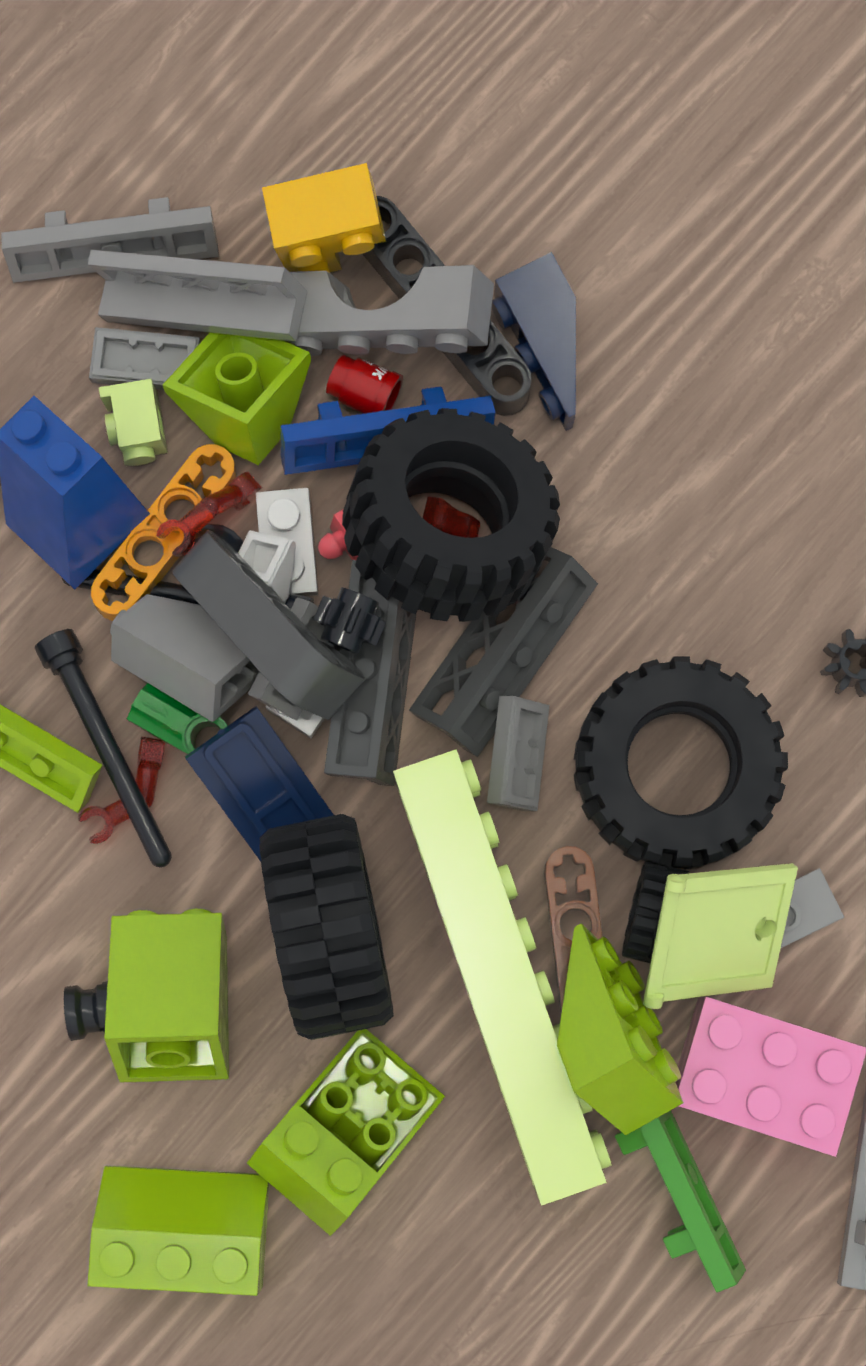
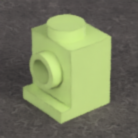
M152 379L98 387L100 398L107 411H113V413L105 414L109 443L111 446H119L123 453L125 465L138 466L148 464L156 460L155 455L168 453L159 396Z

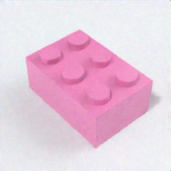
M698 997L678 1063L681 1079L675 1083L683 1100V1104L679 1105V1107L836 1157L865 1058L866 1047L709 997Z

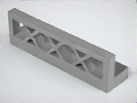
M101 250L90 251L87 265L106 280L98 315L106 322L297 341L307 290L285 267Z

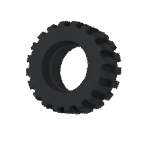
M449 408L438 409L436 415H430L429 410L411 413L407 421L403 418L396 419L384 427L382 434L374 436L366 446L363 457L358 464L343 510L342 525L346 529L344 540L347 550L351 556L358 555L355 567L365 580L372 578L376 582L374 590L387 600L391 597L396 598L403 603L401 609L416 615L417 611L421 610L430 613V619L448 621L450 615L458 616L460 622L479 620L482 611H484L486 616H493L506 610L510 602H517L526 593L553 544L552 541L558 531L560 521L557 512L560 506L559 495L555 485H550L553 477L545 462L536 461V450L525 439L519 442L512 436L513 429L501 422L498 426L485 421V415L472 411L468 416L458 415L457 409ZM422 493H440L458 498L473 507L484 518L492 534L483 537L465 538L445 533L425 521L414 509L409 497Z
M673 656L670 662L659 663L657 659L643 663L638 670L630 674L626 671L615 679L604 693L600 694L581 727L574 753V760L576 762L574 781L576 791L580 792L583 801L581 807L588 821L592 819L599 828L600 832L598 834L609 845L611 843L615 844L624 851V856L636 862L639 860L649 861L655 864L659 863L676 868H684V870L699 868L717 862L749 844L752 838L767 826L774 816L771 812L775 804L782 799L786 785L781 783L782 773L788 769V752H781L779 740L785 735L780 721L772 722L767 712L771 704L762 693L756 697L746 688V685L750 682L738 672L732 677L721 672L722 664L707 659L703 664L690 663V656ZM669 714H685L695 717L709 725L719 735L726 747L730 761L727 784L719 798L711 806L700 812L688 815H673L661 812L646 803L637 793L631 782L628 771V754L631 743L642 727L658 717Z
M338 814L270 828L260 837L261 867L278 965L288 1000L289 1011L297 1034L314 1040L385 1025L394 1016L393 1004L371 886L355 818Z

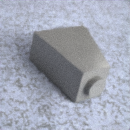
M146 594L127 611L121 610L114 618L110 628L112 635L111 661L212 722L251 688L259 673L254 664L201 605Z

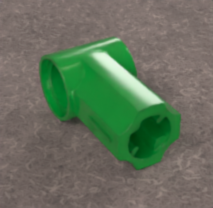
M149 683L138 693L126 718L129 722L187 755L196 749L195 740L197 734L206 727L224 729L228 726L221 717L212 722Z

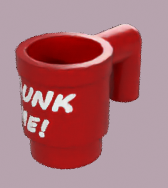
M343 354L337 360L330 374L326 393L338 398L340 404L362 414L392 410L403 383V375L395 371L391 372L360 357L355 360Z

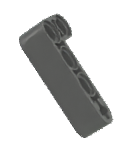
M207 530L172 570L176 579L272 686L296 706L329 720L365 681L364 674L346 656L318 640L251 566L225 540L214 532Z

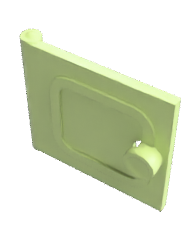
M790 863L668 875L643 999L644 1006L650 1009H660L665 1001L772 988L798 867Z

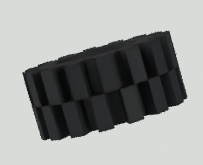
M649 861L644 862L628 917L629 921L622 948L623 957L651 963L667 876L670 874H689L688 870L659 863L655 864Z

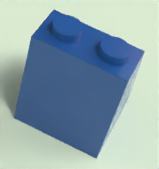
M35 396L0 428V480L6 525L75 590L150 513L105 459Z

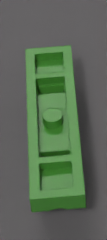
M670 1110L627 1135H624L621 1131L615 1134L623 1155L648 1146L683 1220V1225L670 1230L668 1236L663 1237L671 1258L674 1259L697 1250L716 1293L737 1285L746 1271L745 1266L672 1111Z

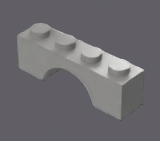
M474 265L423 267L413 287L401 299L389 306L376 310L357 309L354 305L350 289L327 270L290 272L307 290L297 341H284L309 351L311 356L320 355L322 349H338L347 354L365 355L369 353L370 348H386L394 353L414 354L418 352V347H435L443 352L463 353L467 351L468 346H487L494 283Z

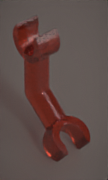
M248 471L236 477L227 487L203 498L180 520H168L161 524L156 536L164 539L171 531L175 529L182 530L184 540L172 552V555L182 557L194 546L195 535L211 520L233 507L236 510L243 509L251 503L247 497L263 487Z
M141 737L135 781L148 807H151L154 802L158 773L163 761L165 742L160 739ZM120 799L104 808L100 806L87 807L78 816L80 822L95 815L104 818V829L89 838L90 843L93 844L106 841L111 836L113 827L130 819Z

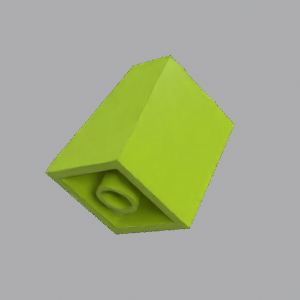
M195 908L186 910L182 914H156L148 910H137L130 912L128 915L112 916L104 1039L120 1083L229 1079L227 935L222 913H212L205 909Z

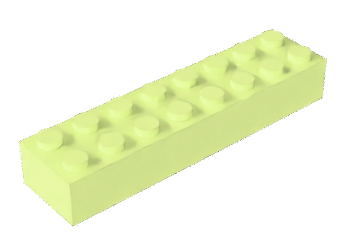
M456 749L394 770L393 774L541 1206L607 1183L602 1169L612 1166L601 1133H598L597 1130L590 1132L588 1130L583 1114L593 1111L592 1107L574 1093L558 1050L557 1041L560 1024L552 1026L546 1009L547 1005L555 1003L554 996L545 971L534 974L527 953L536 949L534 938L526 917L518 920L514 917L509 901L516 899L518 893L508 865L500 867L496 865L491 849L498 847L500 842L489 811L480 815L478 813L474 798L480 796L481 787L471 759L461 762Z

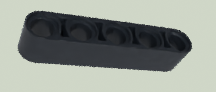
M377 196L381 220L390 225V228L384 233L386 241L374 244V248L363 253V256L395 295L401 299L413 287L423 267L445 265L397 206L388 198ZM404 259L417 260L423 266L419 272L411 275L402 274L395 268ZM490 321L488 348L485 352L479 355H471L466 352L443 353L479 397L491 396L496 414L503 416L514 415L520 412L528 402L532 382L531 372L523 359ZM501 377H511L519 382L521 389L513 395H503L494 389L493 383Z

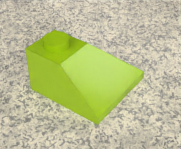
M209 333L164 382L163 388L165 393L214 444L224 447L227 451L259 465L281 440V425L292 423L311 363V355L309 351L284 340Z

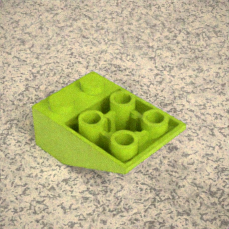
M581 923L574 927L557 1047L574 1093L624 1135H627L683 1104L675 1083L681 1079V1074L670 1053L665 1048H661L657 1036L663 1033V1029L654 1011L643 1004L639 992L645 989V984L638 970L631 961L628 960L624 963L620 961L614 947L606 937L603 936L597 939Z
M367 1029L358 1030L265 1138L247 1164L331 1236L348 1219L445 1096Z

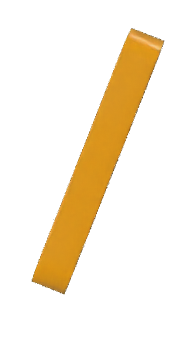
M206 444L198 447L191 453L147 510L150 515L131 531L97 575L91 586V597L97 611L104 618L113 621L121 610L127 611L146 594L151 593L156 584L164 578L184 552V546L191 533L206 523L232 489L236 481V468L232 455L224 447L217 444ZM219 461L221 462L220 467L223 476L219 479L212 475L206 480L202 486L204 496L208 498L202 500L200 495L194 490L204 478L200 466L204 463L213 466ZM190 482L194 489L185 486V484ZM184 499L190 501L195 506V514L189 522L174 524L166 518L167 507L173 501ZM145 541L158 542L164 548L161 560L151 566H143L134 560L136 547ZM124 564L136 576L145 579L142 584H139L132 577L124 589L129 598L128 601L123 604L116 600L111 606L107 605L109 599L105 590L108 586L117 589L127 578L125 570L121 569Z

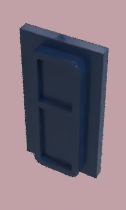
M257 706L226 728L220 729L216 735L185 756L187 762L260 862L262 861L259 846L260 837L270 828L334 815Z

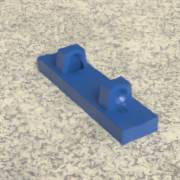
M440 386L422 389V405L350 416L342 415L338 401L319 403L317 405L319 414L317 420L281 425V462L284 475L357 465L363 457L366 446L374 436L382 434L386 425L400 418L407 421L409 414L429 410L430 415H436L438 409L449 408L457 409V414L468 416L472 411L485 415V421L494 425L496 412L491 396L447 402L443 388Z

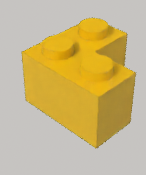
M367 163L262 187L273 246L283 266L289 272L327 270L330 273L342 270L338 252L343 251L346 255L363 254L372 250L374 244L386 241L374 182Z

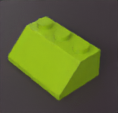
M104 1166L91 1229L87 1286L257 1296L263 1288L269 1182L259 1174Z

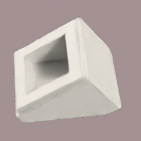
M249 530L238 554L277 596L286 603L290 590L296 543L291 539Z

